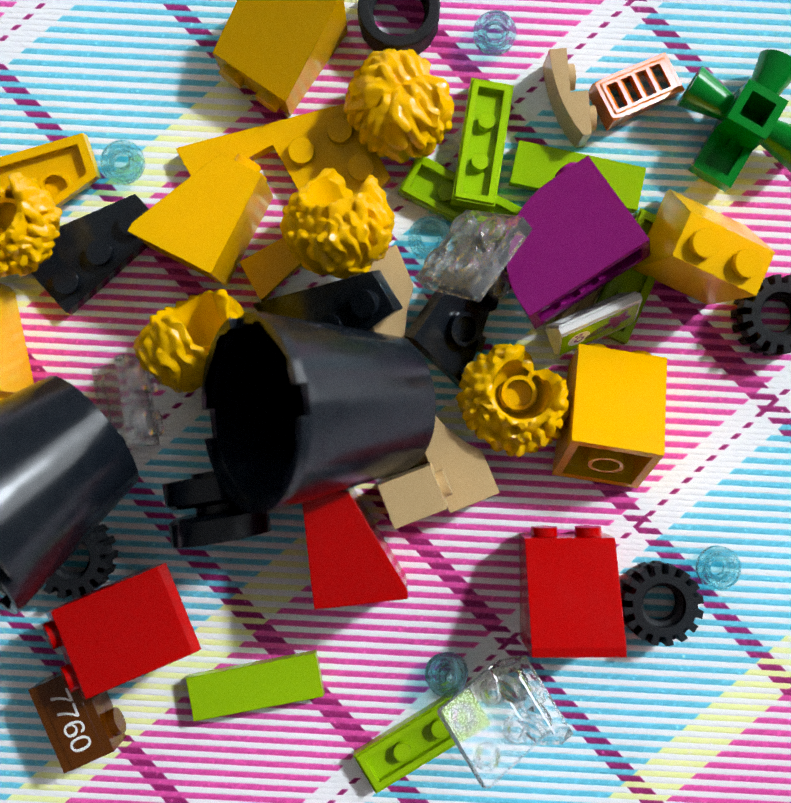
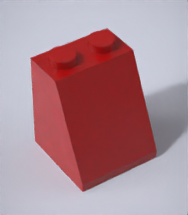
M354 487L302 503L314 610L408 599L406 574Z
M546 525L531 526V533H519L520 638L531 657H627L615 538L602 533L601 526L593 525L575 526V533H557V526Z
M167 563L147 567L48 610L46 614L49 621L42 624L51 649L54 650L60 647L67 663L60 667V672L68 691L72 693L77 690L79 695L85 699L202 650Z

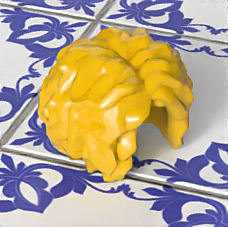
M388 48L368 54L360 69L353 72V78L349 82L343 108L344 113L347 114V123L354 127L356 132L359 131V141L363 145L367 144L370 153L377 151L380 158L388 157L390 161H397L400 164L409 161L410 157L419 160L422 156L428 157L433 153L436 145L442 143L444 135L451 131L453 126L454 102L449 95V84L444 78L430 75L431 63L426 58H421L413 49L396 51L395 49Z
M325 168L320 172L319 177L309 179L305 187H301L298 192L292 193L289 197L288 205L282 209L284 216L280 223V230L290 252L295 259L302 261V266L306 270L318 275L328 274L336 278L347 279L351 275L360 272L363 274L367 273L372 267L373 262L385 258L389 243L392 241L395 214L387 204L386 193L378 185V179L371 174L368 175L361 185L359 192L353 197V192L346 188L344 178L334 168Z
M16 172L14 174L10 173V185L6 189L0 186V277H7L13 274L26 276L31 272H36L39 264L51 257L53 254L52 248L56 245L54 240L60 237L62 209L55 207L50 192L40 189L35 178H26L21 172Z
M219 289L215 292L208 290L203 292V294L190 295L187 301H176L175 307L166 306L163 310H158L156 315H149V323L141 330L133 345L140 367L144 371L150 372L161 385L170 387L176 393L194 392L199 387H202L205 363L215 335L229 318H239L244 315L241 305L232 296H228L227 291L224 289Z
M496 344L488 354H478L477 360L471 361L464 368L459 384L462 392H459L456 396L457 405L462 412V418L466 420L467 429L474 431L478 439H485L491 445L490 448L499 452L504 449L508 456H517L519 458L526 452L535 453L538 452L539 448L547 447L552 443V438H559L561 432L565 430L563 421H566L569 415V401L567 400L569 391L566 380L549 369L534 371L532 356L525 350V346L521 344H514V346L512 344Z

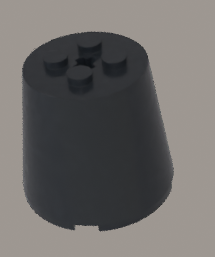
M244 312V315L239 318H229L224 322L215 335L207 355L202 382L201 411L210 410L213 438L205 439V444L215 476L233 504L250 514L275 512L413 467L425 454L433 435L436 418L434 384L429 368L421 353L412 343L400 336L263 312Z
M48 376L0 400V593L4 596L0 600V604L5 610L13 614H17L30 602L139 479L134 458L120 432L88 397L75 386L57 376Z

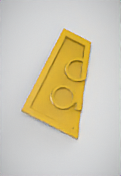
M84 133L0 157V186L6 189L10 185V173L21 172L26 178H35L40 189L48 190L53 198L55 207L58 208L101 178L88 136Z

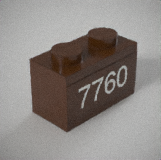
M61 672L43 679L28 690L64 774L115 751L126 738L124 716L119 708L113 707L107 691L88 699L81 697L77 690L70 693Z

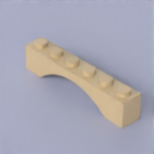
M397 245L388 248L384 259L373 262L369 272L380 269L403 309L371 331L400 336L406 339L404 337L406 317L414 285ZM360 272V273H357V274H355V275H351V277L356 276V275H360V274H363V273ZM436 416L430 444L418 462L420 466L432 462L435 471L444 470L453 495L445 497L449 513L500 493L483 451L463 441L443 425Z

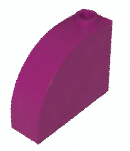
M586 156L579 162H571L563 166L556 173L555 178L539 188L518 213L509 234L506 250L509 281L520 306L536 329L651 255L650 239L590 157Z

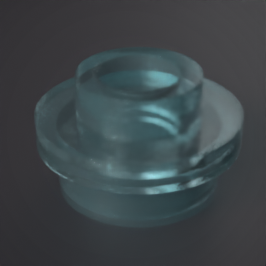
M493 10L486 12L477 19L474 25V42L478 49L487 55L497 56L504 54L515 42L516 25L512 18L503 11ZM497 30L501 33L502 37L499 40H491L487 36V32Z
M117 140L110 143L102 152L101 168L111 181L122 185L130 184L138 180L143 174L145 157L136 144L127 140ZM120 155H128V163L124 167H116V159Z
M433 216L422 217L411 226L408 234V244L411 251L417 257L423 260H436L448 251L451 244V232L443 220ZM432 232L437 236L438 242L434 246H426L421 240L422 235Z
M719 545L710 546L698 556L696 573L699 580L707 587L714 590H725L732 587L738 581L741 575V562L737 554L731 549ZM720 559L723 563V569L719 574L713 575L711 565L715 560Z
M443 652L434 655L428 661L425 668V679L430 689L436 695L444 698L453 697L466 684L468 677L467 664L458 654ZM451 670L450 676L447 679V674Z

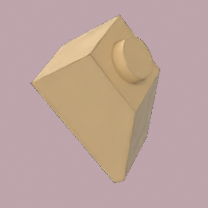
M432 462L386 477L377 485L394 530L446 510L448 503L445 497L453 495L444 470L435 471Z

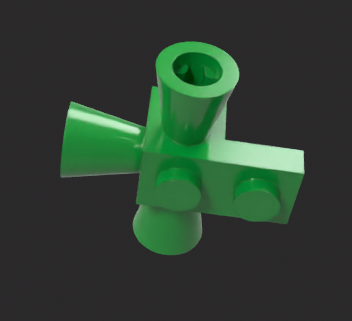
M774 49L761 51L751 79L743 84L734 94L704 66L700 67L682 94L677 106L718 120L688 171L726 192L732 187L752 151L761 145L791 172V124L778 120L789 102L779 95L791 83L790 55Z

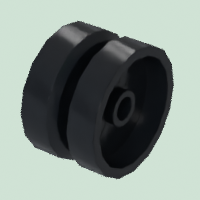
M214 471L192 474L191 479L162 484L165 507L172 510L192 508L196 510V514L176 518L168 525L172 548H190L223 543L260 535L272 530L269 513L250 514L239 509L221 488Z

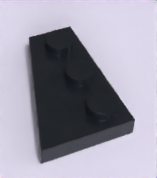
M133 194L60 226V237L54 240L56 245L52 248L53 254L48 260L39 264L37 271L31 272V274L66 313L73 315L149 247L128 232L131 223L149 210V208L136 194Z
M476 232L404 335L407 340L459 388L464 368L474 360L476 352L482 353L487 338L482 334L489 313L496 310L508 276L506 252L487 232Z
M380 269L253 304L257 312L371 331L403 309Z

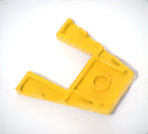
M344 104L185 145L176 149L191 176L220 153L232 159H235L236 155L239 154L255 161L275 150L297 190L305 187L309 179L319 177L320 172L325 168H334L344 178L346 188L353 192V197L359 192L361 185L370 174L378 179V185L382 189L391 182V177L377 152L370 153L367 144L363 145L360 143L358 138L359 131L356 132L354 127L347 123V114L343 111ZM283 238L239 262L261 301L267 300L271 296L270 294L285 279H289L302 267V261L294 258Z

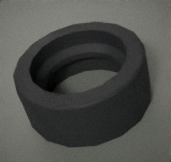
M378 0L358 1L357 12L361 34L373 51H383L388 48L395 49L396 51L413 49L419 55L430 46L437 34L440 0H420L425 12L424 21L418 30L404 36L388 35L375 24L373 13L374 6Z

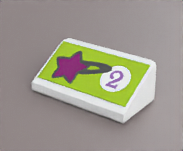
M620 292L546 325L545 331L554 353L557 356H562L575 350L578 344L586 345L631 325L635 321L641 305L642 296L640 292Z

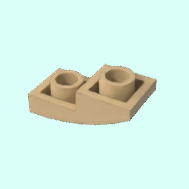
M567 48L549 49L543 63V73L552 110L575 148L584 147L592 132H596L597 129L596 106L589 105L588 90L574 91L576 86V69L574 63L568 64Z

